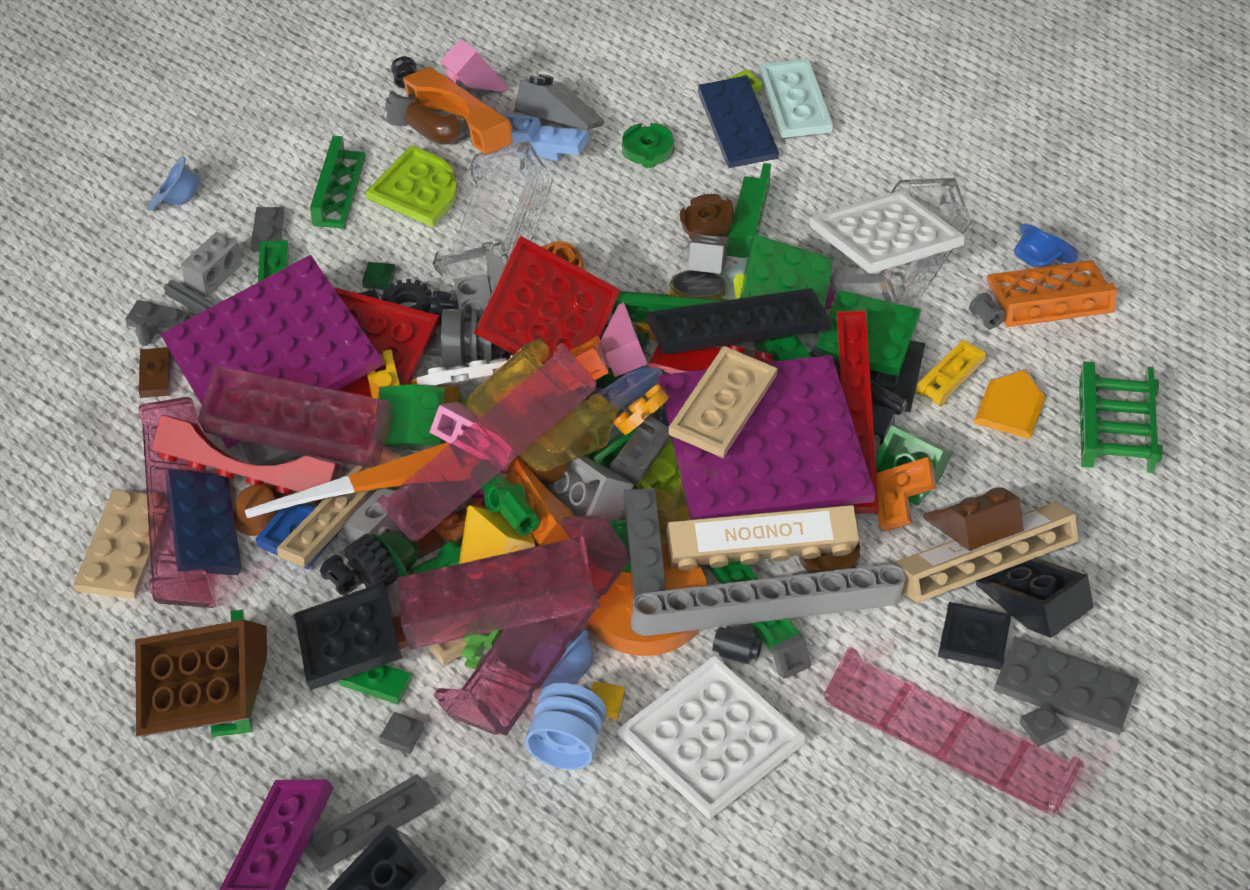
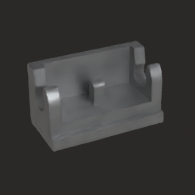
M646 417L644 423L647 425L641 423L609 467L637 486L671 437V435H668L669 426L667 427L652 417Z

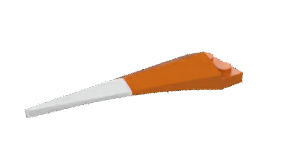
M449 442L255 506L245 510L247 518L290 506L354 492L413 484L467 481L472 479L473 468L480 465L483 460L456 446L452 449Z

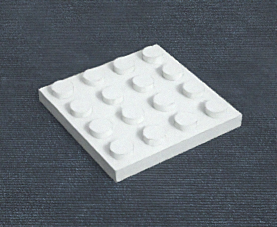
M902 190L810 217V227L870 274L879 273L884 269L894 266H902L907 262L917 259H925L930 255L940 252H948L953 248L964 245L965 235Z
M716 656L710 658L619 727V736L709 820L804 745L806 735Z

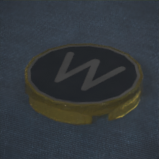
M687 270L672 277L670 293L672 297L721 301L722 296L726 294V282L715 273Z

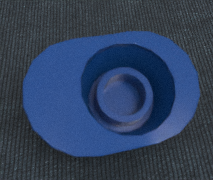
M1025 223L1020 226L1019 229L1022 237L1014 248V255L1034 267L1048 266L1055 260L1063 263L1077 261V251L1066 241L1043 232L1031 224Z

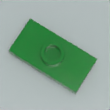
M382 665L339 680L340 686L399 705L412 681L411 673Z

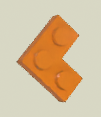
M928 457L876 473L879 527L882 531H889L912 524L908 497L936 489L933 462Z

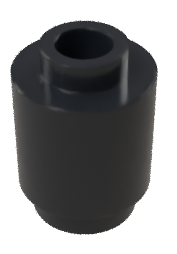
M727 626L726 628L719 627L714 637L712 650L718 652L720 657L749 665L752 659H758L762 642L758 641L757 633L732 626Z

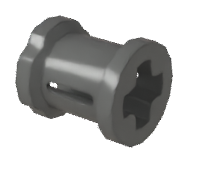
M986 292L977 295L969 305L970 312L978 315L988 330L999 326L1006 317V312L997 307L992 302V297Z

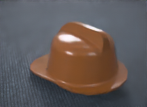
M270 483L251 485L242 490L236 499V507L233 511L236 530L241 534L258 536L279 510L247 518L245 510L288 496L289 494L275 491V485Z

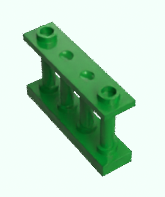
M1083 361L1079 377L1081 467L1093 468L1095 458L1101 457L1102 454L1146 458L1147 473L1154 472L1156 462H1161L1163 446L1158 444L1155 397H1157L1159 391V380L1154 379V367H1147L1144 381L1102 378L1100 374H1095V362ZM1099 389L1143 393L1144 402L1101 399V396H1097L1096 392ZM1101 410L1144 414L1145 424L1102 421L1101 417H1097L1096 413H1099ZM1100 432L1145 436L1146 446L1102 443L1101 439H1097V435H1100Z

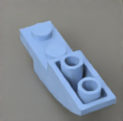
M499 113L507 117L513 127L511 132L513 143L507 145V147L532 155L559 161L563 153L580 155L590 140L588 130L541 126L538 117Z

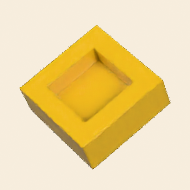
M593 681L591 691L604 702L606 706L605 718L619 720L625 696V687Z

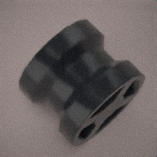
M402 56L392 62L391 71L396 86L402 89L405 88L403 77L417 72L416 62L411 57Z

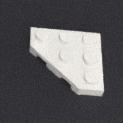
M528 353L511 355V360L507 361L506 358L489 361V364H487L486 360L473 361L466 368L465 365L450 367L448 371H446L445 367L428 369V375L417 377L418 385L440 388L478 385L542 369L540 357L528 358Z

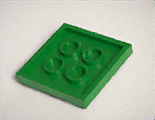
M754 234L750 243L740 298L812 288L825 309L833 259Z
M839 290L829 313V318L831 319L830 330L822 331L816 348L828 355H832L833 358L839 361L837 312L866 310L869 367L871 370L899 376L920 319L921 309Z

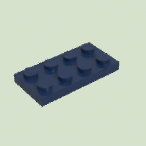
M748 76L698 85L697 92L728 169L778 159L779 151Z
M168 470L165 478L177 571L239 575L242 567L228 477L212 473Z

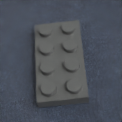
M1015 636L995 684L994 691L1038 707L1049 704L1055 713L1120 735L1139 679Z

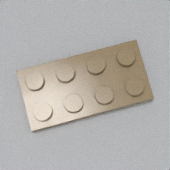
M723 346L669 426L668 435L724 458L776 378L778 368Z
M112 490L73 584L75 591L136 599L170 512L168 497Z

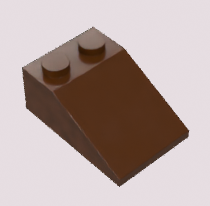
M1004 487L993 488L987 492L967 497L923 514L927 522L969 551L1024 531L1020 498Z

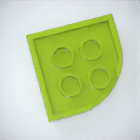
M411 145L366 190V198L434 227L453 206L457 196V182L453 169L446 161L430 152Z

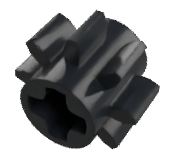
M433 291V297H426L423 311L439 315V326H442L443 309H458L456 299H451V293Z

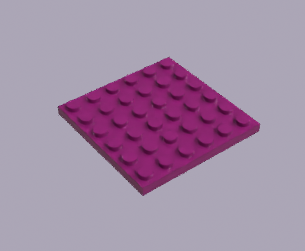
M312 255L299 260L160 334L227 449L384 365L382 358Z
M832 355L767 362L766 364L778 368L777 376L724 458L671 436L691 520L874 502V488ZM707 370L658 375L657 383L661 385L669 396V399L663 404L668 426L671 425Z

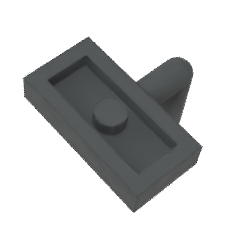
M137 300L125 320L127 326L136 328L140 345L147 346L156 333L161 334L190 319L188 311Z

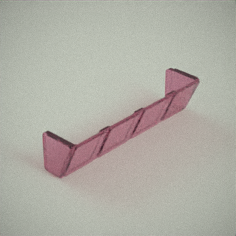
M563 343L559 344L555 348L552 358L525 381L520 383L387 498L384 495L379 497L377 500L378 505L411 542L415 541L417 543L595 391L597 382Z
M181 397L141 404L138 407L143 426L152 578L149 579V588L154 602L159 604L203 608L216 607L214 574H208L203 569L186 572L177 571L165 478L168 470L205 473V470L189 467V460L178 458L177 462L161 459L159 458L160 452L151 450L161 415L197 423L200 427L193 400L190 397Z
M599 516L564 517L560 525L570 537V541L463 688H438L434 693L439 705L450 718L494 735H507L532 700L533 692L542 686L566 652V645L569 641L575 639L599 605L598 600L600 597L608 592L629 562L628 549L607 520Z
M852 647L847 649L824 693V700L827 705L1052 817L1060 815L1085 770L1084 762L1076 756H1073L1069 763L962 709H958L864 663L858 651Z

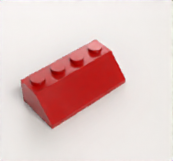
M658 345L649 361L648 368L662 369V372L669 374L707 370L722 348L710 347L704 350L697 349L663 355ZM734 345L728 346V348L744 354L745 348ZM756 351L755 356L747 355L764 363L776 362L772 360V354Z

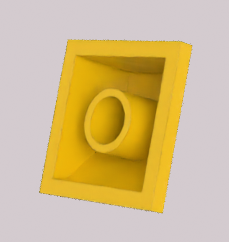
M468 506L459 567L513 580L530 575L535 548L532 534L519 536L501 513H493L487 509Z

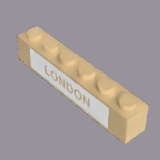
M1053 502L1023 513L1024 531L969 551L955 540L898 560L894 562L895 565L901 567L906 573V581L902 592L916 603L1078 542L1076 516L1057 502Z
M853 505L668 522L665 532L670 568L679 567V570L683 571L695 569L698 567L697 565L710 564V567L718 568L728 565V562L739 561L743 565H750L759 562L760 559L770 558L774 562L786 561L792 556L813 559L823 553L844 556L854 551L859 542Z

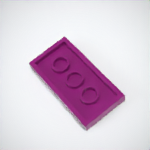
M327 779L275 780L220 890H285L334 789Z

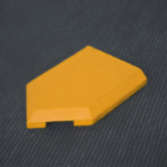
M1026 368L989 381L974 423L1031 439L1046 395Z

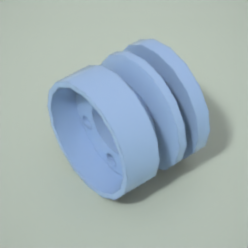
M553 683L544 687L540 692L538 704L534 710L535 716L530 722L525 737V747L532 756L549 766L568 770H578L587 767L593 759L598 743L597 736L602 730V723L606 717L604 702L595 693L579 685Z

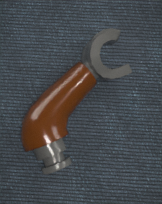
M389 92V97L386 98L385 110L387 111L386 119L390 123L398 126L410 125L419 134L440 145L455 144L458 139L463 137L471 138L469 126L465 120L457 119L454 115L436 114L417 103V98L414 94H408V97L396 94V92Z

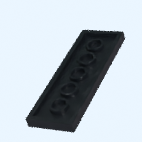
M812 288L647 312V323L663 355L697 349L704 350L724 345L731 346L737 343L762 341L777 337H789L797 334L816 333L818 331L830 330L831 319Z

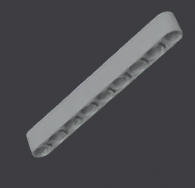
M884 564L643 593L635 597L633 601L630 626L639 635L651 636L892 606L900 601L906 581V573L897 565Z

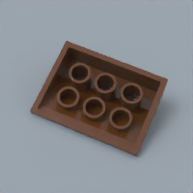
M243 619L135 639L136 736H149L250 719L267 661V626Z

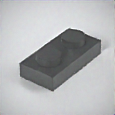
M256 207L251 239L252 252L260 251V241L281 240L284 221L283 207Z

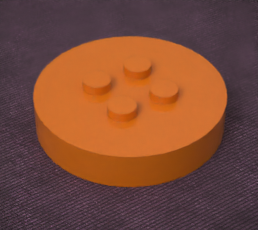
M661 543L666 590L707 586L705 575L699 565H697V568L687 571L679 570V567L670 568L667 544ZM593 564L588 568L582 583L583 616L590 631L610 648L638 656L660 655L683 646L699 632V630L651 636H642L635 633L630 626L634 601L631 571L611 574L599 570Z

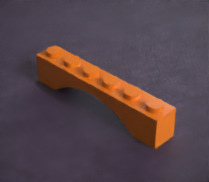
M430 66L403 77L407 97L408 94H414L417 98V103L426 109L445 111L463 118L469 126L472 146L485 155L513 143L511 135L513 127L507 117L502 116L495 109L490 108L480 99H477L467 90L462 89Z
M482 405L478 413L482 414L517 443L508 470L505 472L500 471L510 483H520L523 486L526 502L540 518L538 528L531 532L539 546L567 552L581 534L583 528L571 509L558 500L527 466L519 447V434L521 431L514 423L503 429L491 408Z

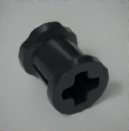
M340 555L331 556L324 561L320 568L321 577L325 580H330L336 586V591L340 595L349 594L360 583V574L355 570H350Z

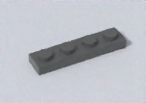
M655 488L624 490L623 499L633 599H635L639 594L666 591Z
M416 774L311 835L304 852L318 872L321 873L369 845L387 825L396 829L437 804L436 797L422 778Z

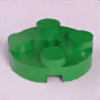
M642 123L632 125L623 133V155L632 162L642 164L643 167H655L658 163L667 160L674 151L672 132L661 124L650 123V127H642Z

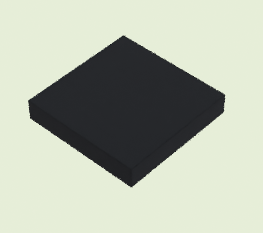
M949 602L938 657L1001 670L1012 614Z

